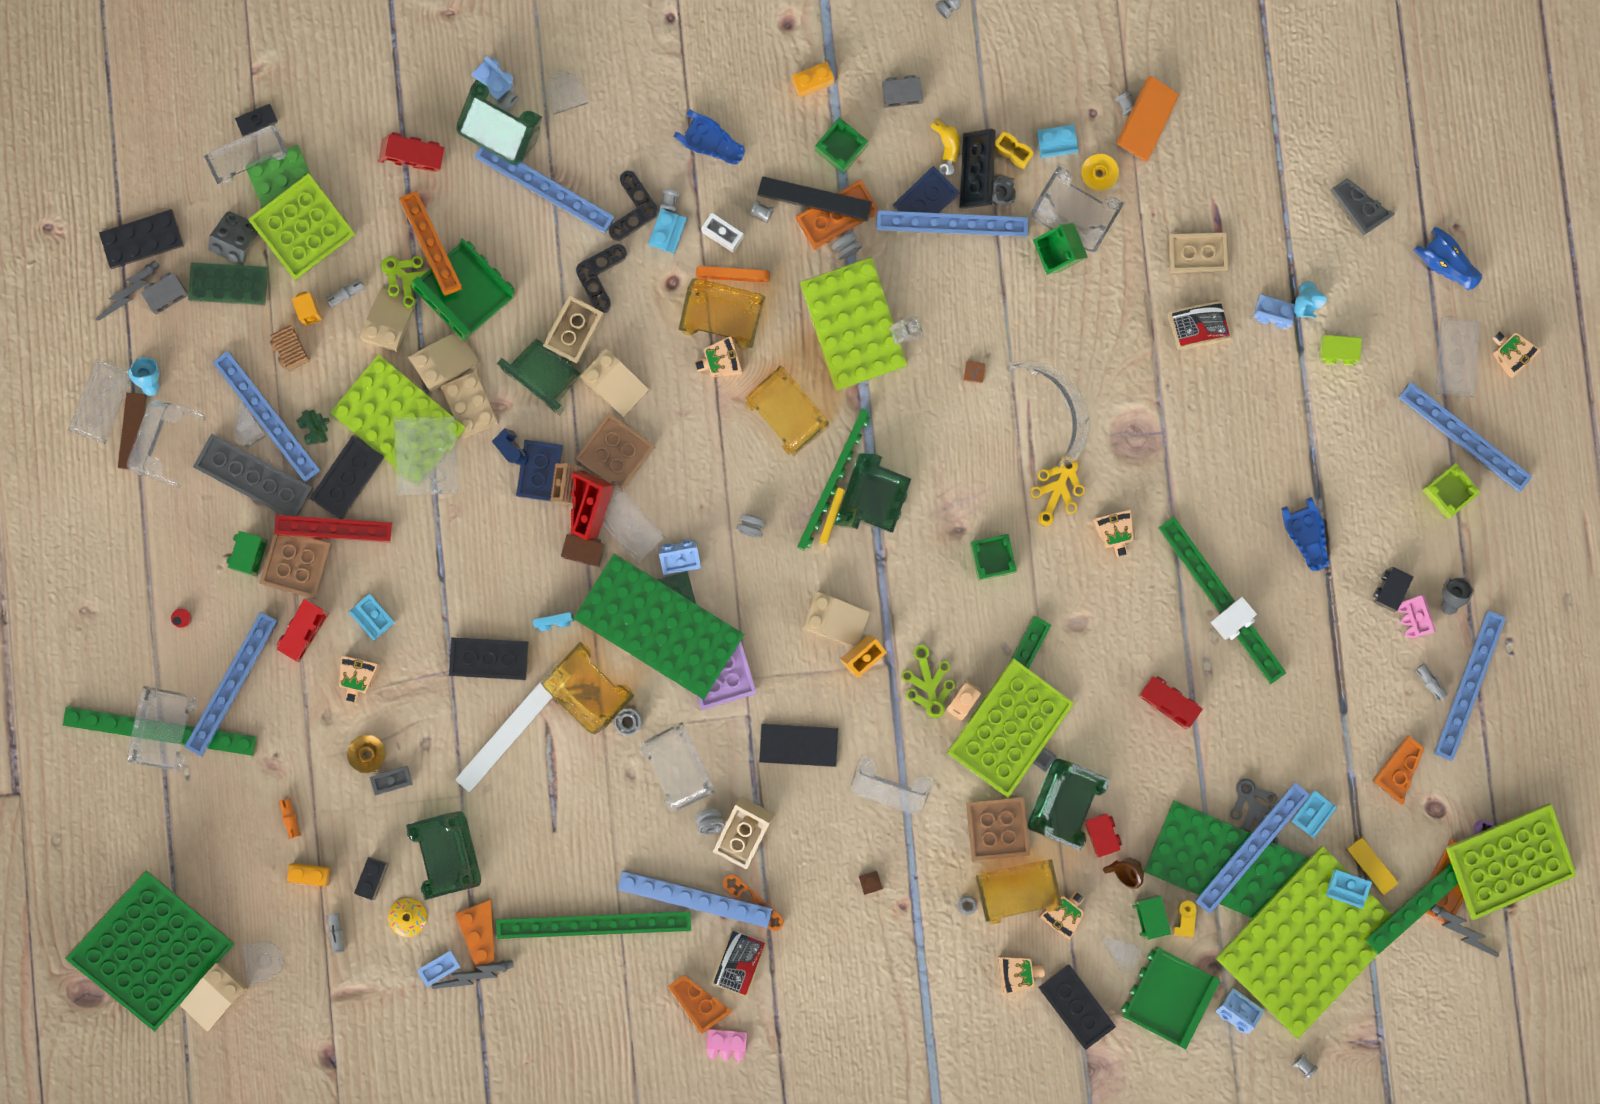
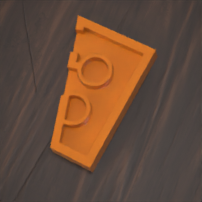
M1406 736L1372 780L1400 805L1404 804V797L1407 789L1410 788V781L1414 770L1417 769L1424 748L1412 737Z
M492 899L455 914L475 966L495 961Z
M682 975L667 986L700 1034L733 1012L685 975Z

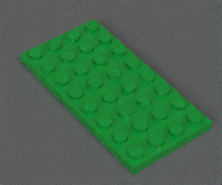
M616 554L612 555L573 617L577 622L703 700L745 635Z
M1173 800L1143 872L1200 895L1251 833ZM1270 842L1219 904L1253 918L1309 858Z

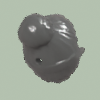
M1001 174L993 176L992 201L997 205L1004 206L1014 203L1016 198V191L1013 188L1015 179Z
M1448 578L1442 589L1443 601L1441 603L1442 611L1445 614L1452 615L1458 611V608L1469 602L1474 593L1469 580L1464 578H1454L1453 580Z

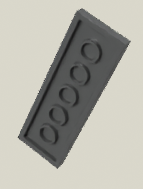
M213 434L210 435L193 466L195 469L285 516H298L313 487Z

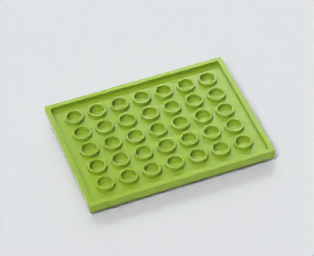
M1320 846L1215 957L1297 1039L1302 1036L1378 955L1364 938L1392 915L1370 892L1364 902L1363 909L1325 896L1334 869L1350 873L1323 846Z

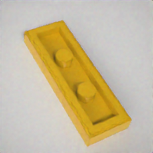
M837 488L819 544L827 545L845 493L844 489Z
M1362 837L1346 849L1382 895H1385L1398 884L1397 880Z

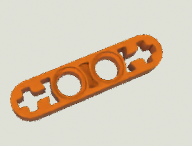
M697 266L696 277L703 279L769 282L770 271Z
M731 874L724 878L723 886L725 890L735 899L741 900V893L749 891L752 898L748 902L771 907L736 875ZM728 878L731 880L735 878L737 880L735 884L738 887L741 884L744 886L737 895L733 893L736 891L734 887H727ZM772 909L773 914H771V917L774 919L778 917L780 925L779 927H771L770 921L768 929L778 931L782 928L784 921L781 915Z

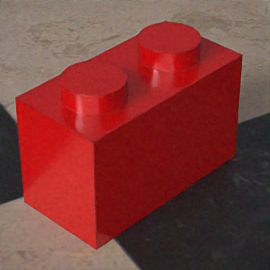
M1105 813L1084 821L1097 858L1121 850L1120 845H1122L1119 834L1115 835L1113 827H1116L1112 816Z

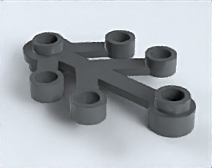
M1242 779L1236 785V792L1239 797L1235 808L1230 812V816L1234 820H1239L1242 817L1241 810L1247 799L1250 807L1240 829L1246 828L1251 833L1250 827L1254 817L1259 825L1264 819L1262 813L1267 815L1272 809L1258 804L1254 796L1265 799L1269 804L1276 803L1278 798L1273 792L1268 793L1255 788L1254 782L1250 779ZM1243 785L1249 786L1248 792L1242 790ZM1270 794L1274 795L1275 800L1273 802H1270L1268 800V796ZM1235 810H1238L1240 812V816L1238 818H1235L1233 816V812ZM1276 836L1273 840L1278 845L1279 839Z

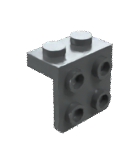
M228 211L210 234L208 250L232 262L243 265L246 261L247 248L258 235V232L248 219Z

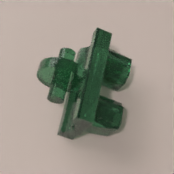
M315 410L301 412L302 416L296 421L301 429L308 427L310 431L309 434L304 436L306 444L313 445L327 442L328 438L325 432L328 431L326 424L330 423V419H323L321 413L316 414Z

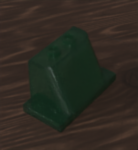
M537 338L511 364L503 358L497 362V365L513 380L518 381L559 416L564 411L559 401L581 375L571 366L572 361L563 356L560 357L555 352L543 346L544 343Z
M859 453L835 525L842 528L858 529L859 524L862 523L893 533L896 523L901 516L902 505L907 498V490L911 478L879 466L882 456Z

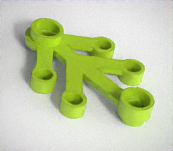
M415 256L412 260L398 261L395 257H386L381 262V269L388 275V294L391 297H397L400 293V289L396 285L397 275L402 279L403 305L406 308H412L415 304L411 292L412 281L417 276L420 278L427 271L406 273L402 269L410 267L420 269L423 266V259L420 256ZM419 260L421 261V264L416 265L414 264V261ZM393 263L394 266L392 268H389L387 264ZM396 288L397 292L392 293L390 290ZM410 299L412 304H406L405 301Z
M918 645L914 649L913 654L920 662L924 681L915 677L909 670L904 671L901 678L904 682H910L927 692L929 700L918 695L914 689L908 690L906 697L908 700L916 701L926 707V713L929 717L940 718L945 712L943 703L950 691L955 688V683L952 680H946L943 684L944 689L938 698L936 697L935 689L944 674L950 670V664L947 661H942L932 679L927 662L929 650L925 645ZM920 649L925 652V655L922 657L917 654ZM943 663L948 665L946 671L941 669ZM905 673H910L911 678L909 680L904 679L903 675ZM947 682H951L953 684L952 689L946 688ZM910 691L915 692V698H909L908 693ZM934 705L939 707V711L936 713L932 711V706Z

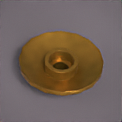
M362 735L354 739L349 745L347 752L349 764L360 773L375 772L382 766L386 756L385 747L382 742L371 735ZM365 751H370L371 756L369 758L364 756Z

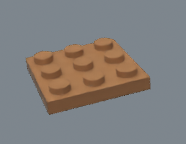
M608 412L575 460L603 480L614 484V488L622 493L655 448V445Z
M273 534L259 584L316 599L332 544L309 537Z
M1024 797L966 803L972 861L1030 855Z

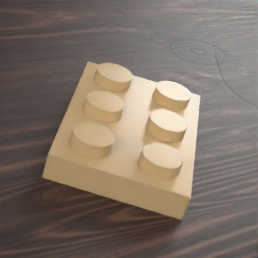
M1226 232L1169 234L1170 273L1228 271Z
M476 371L441 385L453 416L466 427L461 434L463 439L498 425Z

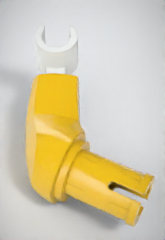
M937 118L934 120L937 125L932 122L931 129L941 135L945 146L943 160L947 161L946 164L940 166L939 172L951 175L954 173L952 163H956L960 151L959 134L955 127L947 126Z

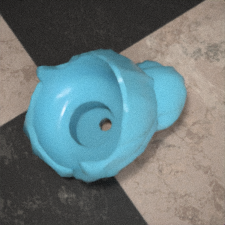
M1305 281L1299 288L1300 294L1296 298L1294 312L1298 317L1315 318L1316 315L1313 312L1322 307L1327 298L1316 289L1313 282Z
M147 357L136 359L128 371L130 379L137 386L141 387L146 395H155L159 390L158 380L160 375L156 360Z

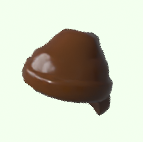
M1129 857L1121 861L1116 860L1103 868L1105 874L1115 872L1119 881L1128 888L1137 889L1143 884L1144 872L1141 862Z

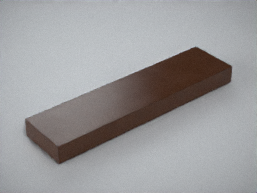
M126 392L118 460L119 469L138 470L146 394Z

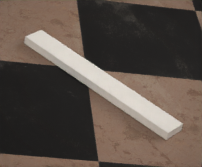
M556 663L455 780L468 792H471L569 680L571 675Z

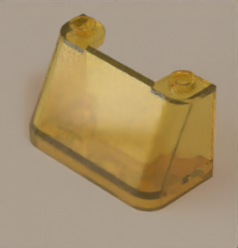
M693 278L687 288L678 330L683 331L686 335H694V333L700 330L724 337L731 336L732 339H735L738 347L742 349L753 348L765 296L756 292Z
M781 365L745 397L747 400L745 404L751 411L755 409L780 437L783 442L781 447L788 455L790 453L793 456L797 455L829 428V422Z
M579 642L541 680V684L588 732L597 734L613 721L635 695L627 685L619 684L615 686L589 660L591 658L590 648Z
M1052 859L974 875L985 922L989 921L990 925L1000 923L1001 918L1040 909H1047V912L1059 910L1058 906L1062 905Z

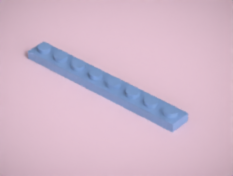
M486 141L482 143L474 156L475 159L606 234L615 219L613 215Z
M877 211L876 230L1027 237L1028 217Z
M226 351L212 363L304 482L317 475L321 470L229 351Z
M1412 382L1408 384L1398 397L1518 492H1521L1532 478L1530 474Z
M1486 611L1433 753L1434 755L1453 761L1506 617Z
M262 612L259 613L185 745L186 749L203 757L278 624L277 620Z
M1294 782L1195 899V902L1211 914L1307 800L1310 794Z
M624 870L621 873L618 886L620 891L766 928L769 926L773 909Z

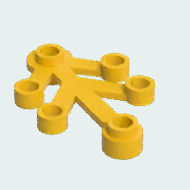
M1071 456L1062 458L1059 466L1049 470L1042 469L1038 473V479L1043 482L1047 481L1050 476L1061 473L1057 481L1042 487H1033L1030 491V495L1034 499H1038L1041 495L1053 491L1045 511L1038 515V522L1042 526H1049L1053 522L1054 517L1052 513L1060 494L1066 505V512L1074 514L1077 511V505L1072 501L1065 484L1068 476L1074 487L1073 494L1080 497L1085 492L1075 473L1078 469V462ZM1067 462H1070L1072 464L1071 469H1067L1065 467V464ZM1045 472L1047 478L1042 479L1040 473ZM1077 487H1080L1082 489L1081 494H1077L1075 492V489ZM1033 490H1038L1039 496H1034ZM1073 505L1075 510L1069 511L1068 506ZM1043 515H1048L1049 521H1044Z

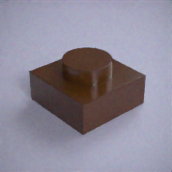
M877 871L859 876L864 895L883 889Z

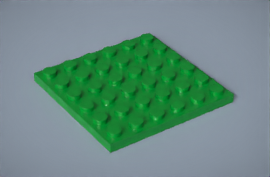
M145 870L69 952L65 959L155 1032L189 995L203 976L234 946V942L150 872Z

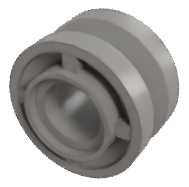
M855 233L842 236L831 246L834 251H839L837 254L839 260L851 257L862 247L860 242H855L857 238Z
M741 514L739 520L742 524H738L736 530L747 536L762 537L763 532L760 528L765 527L766 522L753 515Z
M630 707L619 711L614 718L616 730L625 736L638 732L643 723L640 712ZM626 716L633 719V725L630 727L624 724Z
M719 809L704 810L695 816L696 823L698 824V833L714 834L725 827L722 820V812Z

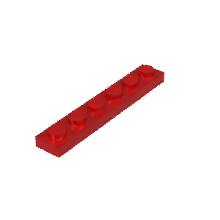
M276 515L274 535L391 543L392 522Z

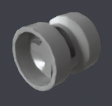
M942 0L935 4L937 11L946 19L951 16L953 10L961 7L958 0Z

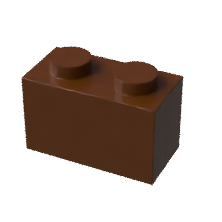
M566 534L561 557L599 567L605 545L598 538L585 540L574 534Z

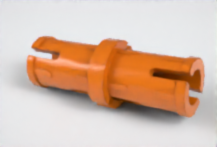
M291 798L279 801L283 814L282 822H285L289 839L301 836Z

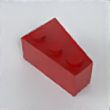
M392 132L382 140L378 162L384 163V160L395 162V165L398 166L405 164L416 169L437 172L441 169L445 147L440 146L438 142L429 141L425 143L421 142L420 138L410 137L408 139L404 138L400 133Z
M583 470L572 472L573 490L571 491V497H573V508L571 509V533L585 540L598 538L615 485Z
M303 599L294 618L289 622L286 633L279 638L276 650L296 662H300L329 613L312 602Z
M1152 676L1138 696L1182 728H1190L1203 708L1198 706V703L1194 700L1184 697L1183 693L1175 687L1170 688L1167 686V682L1161 677L1157 676L1155 678Z

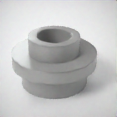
M963 896L958 902V909L964 915H971L977 909V902L972 896ZM967 901L971 903L969 909L964 908V903Z

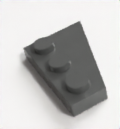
M1348 178L1331 189V192L1363 236L1395 215L1392 211L1382 207L1379 201L1369 197L1363 189Z

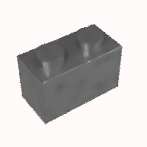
M908 75L904 79L890 77L885 79L886 81H882L884 108L922 104L923 97L920 77Z
M175 273L163 275L159 282L148 284L144 287V291L141 292L150 309L156 315L189 295Z

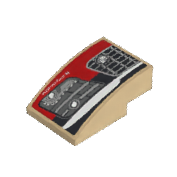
M1222 301L1179 309L1167 314L1177 351L1232 338Z
M731 928L711 985L747 998L768 942Z

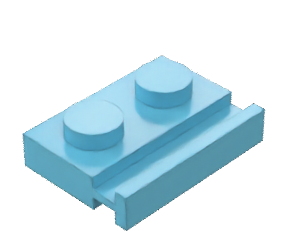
M1074 125L1036 131L1041 159L1079 152Z
M660 209L648 245L675 254L687 217Z
M370 593L355 605L353 609L348 611L373 641L395 624L393 619Z
M571 612L533 619L535 629H540V632L551 630V626L558 625L559 628L570 626V622H574Z
M1313 790L1291 819V822L1312 838H1315L1337 807Z
M1334 869L1325 896L1363 909L1372 882Z

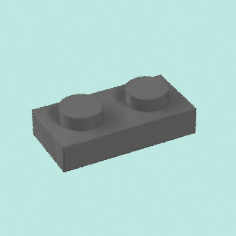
M408 766L370 777L375 796L413 785Z

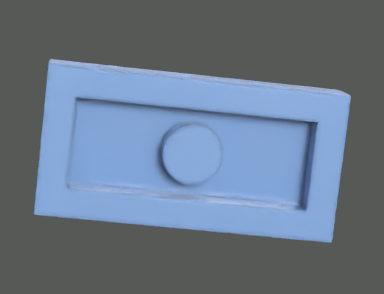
M452 950L418 969L417 972L426 987L461 966Z

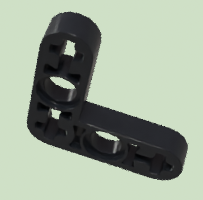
M632 171L623 172L620 176V183L636 206V209L610 226L609 234L615 241L623 240L654 220L658 215L656 204ZM625 176L633 177V185L636 186L638 184L639 186L632 189L628 182L624 183ZM636 191L644 193L642 200L634 199L633 195ZM646 202L650 209L654 208L653 215L645 214L646 208L644 205L641 207L639 205ZM637 217L639 219L638 225L630 226L628 224L629 218ZM625 222L626 227L629 229V231L626 232V229L624 228L623 230H621L620 236H618L617 234L613 235L614 228L617 227V229H621L622 227H624L622 223Z
M616 244L582 261L576 267L577 276L594 308L603 313L610 310L611 302L597 275L626 259L627 251L621 244ZM616 249L624 251L621 253L622 257L614 256L612 257L614 262L610 263V259L606 255L607 253H610V256L615 254ZM598 258H606L607 264L604 267L597 266L596 261ZM583 266L586 269L590 268L588 274L591 279L586 281V283H584V280H587L585 274H580ZM593 282L599 285L598 291L594 293L588 290L589 284ZM601 292H603V295H600L603 302H608L605 304L606 308L604 309L597 306L599 305L597 297L595 299L592 298L598 296Z

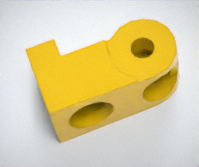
M1182 901L1178 905L1179 925L1178 927H1173L1172 935L1194 937L1196 906L1192 901Z

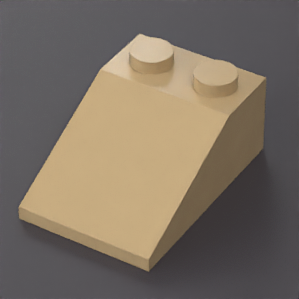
M381 288L365 321L360 339L363 342L399 353L417 299H414L415 304L412 308H406L403 305L404 295L399 294L397 297H391L387 289ZM408 299L405 303L412 304V300Z
M569 295L543 346L577 364L596 334L605 314Z
M456 333L421 349L409 357V360L431 393L439 389L441 385L450 382L480 363L466 340L463 341Z
M607 349L580 376L584 383L623 418L649 391Z
M816 591L803 629L855 647L861 640L870 612Z
M741 796L734 806L713 852L747 870L776 814Z
M218 962L203 976L180 1006L209 1032L246 992L248 987L221 962Z

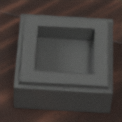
M1044 747L1033 764L1046 772L1057 756Z

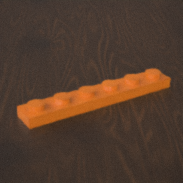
M415 191L399 197V201L443 295L446 296L461 290L462 286L418 192Z

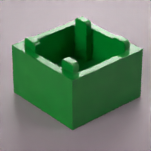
M839 117L815 145V151L844 175L868 147V140Z
M1074 223L1062 224L1033 239L1047 275L1059 273L1088 258Z
M239 531L238 534L234 535L233 541H235L232 555L227 558L226 563L229 564L228 568L257 577L268 540Z
M1009 534L970 543L978 581L1017 572Z
M1156 895L1135 900V905H1132V907L1137 909L1142 932L1139 933L1140 936L1150 940L1171 934L1162 896Z

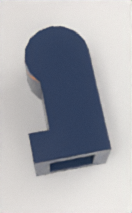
M504 428L492 440L493 444L508 462L523 465L528 458L527 452L521 449L514 439L517 437L515 432Z

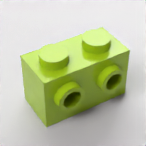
M1323 335L1320 338L1319 360L1324 361L1325 364L1343 362V365L1354 366L1361 359L1362 338Z

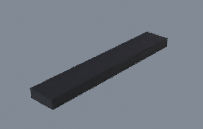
M762 176L757 193L760 197L867 222L872 207L871 201Z

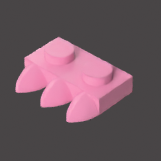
M1425 595L1401 603L1398 612L1408 613L1402 618L1401 623L1413 625L1406 631L1405 636L1417 638L1436 632Z
M708 1029L707 1053L711 1060L717 1056L720 1050L724 1061L731 1056L733 1051L735 1059L740 1062L746 1052L747 1032Z

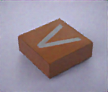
M966 361L963 381L983 383L985 363Z

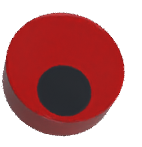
M177 609L171 615L173 625L178 628H185L191 623V614L185 609Z

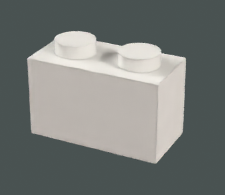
M713 213L710 214L701 228L703 234L732 253L735 252L744 239L742 232Z
M1240 597L1210 623L1224 640L1228 638L1232 640L1240 634L1239 629L1245 626L1247 628L1255 621L1253 617L1257 614L1246 600Z

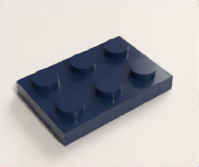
M933 166L892 206L900 212L940 213L960 192Z
M524 440L523 449L527 452L528 458L520 466L516 497L552 502L550 499L555 464L561 462L563 445Z

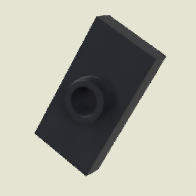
M271 104L235 118L243 137L278 122Z

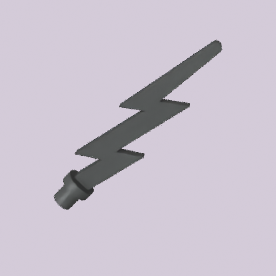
M154 260L150 265L147 264L144 270L126 279L125 281L133 282L134 284L108 298L117 302L100 314L96 320H101L133 300L124 297L150 283L141 279L150 274L153 275L160 265Z
M1437 904L1431 908L1436 913V917L1449 921L1441 924L1442 926L1467 936L1462 938L1461 941L1495 957H1499L1496 951L1478 941V939L1485 938V935L1460 925L1466 922V919L1447 912L1444 907H1439Z
M513 960L476 965L481 971L452 973V976L457 979L432 984V989L474 985V982L470 980L497 978L498 976L494 971L506 972L507 969L513 968Z

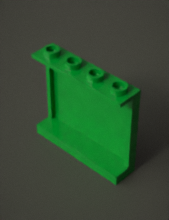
M462 238L460 244L447 254L462 286L461 290L444 296L432 269L428 270L420 278L417 276L412 281L411 287L465 341L514 298L515 289L510 282H505L501 278V274L496 268L492 269L488 260L482 254L479 255L475 251V247L470 241L466 242Z
M1156 947L1155 950L1151 949L1147 956V960H1149L1147 966H1143L1139 972L1138 977H1140L1138 984H1134L1129 994L1132 996L1129 1002L1125 1001L1121 1008V1012H1123L1122 1017L1186 1050L1221 980Z

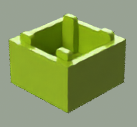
M1456 463L1451 465L1423 489L1424 493L1447 519L1455 515L1481 493Z

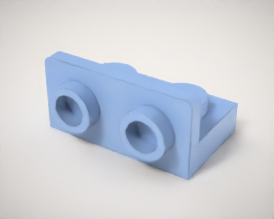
M486 56L484 58L485 61L471 75L499 102L514 87L513 77L507 71L503 73L499 69L500 64L494 58L490 59Z
M1260 294L1253 317L1258 318V322L1265 324L1271 322L1275 323V326L1278 328L1287 329V327L1290 328L1293 324L1295 304Z
M684 540L679 544L666 543L658 548L663 575L701 568L696 541Z
M1232 988L1222 1005L1217 1008L1216 1013L1222 1019L1236 1026L1240 1032L1248 1034L1256 1027L1265 1010Z

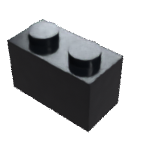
M1391 567L1389 570L1386 569L1381 577V580H1383L1381 587L1378 586L1373 594V597H1375L1373 603L1392 612L1398 611L1414 576L1395 567Z
M368 857L354 894L369 900H375L389 863Z

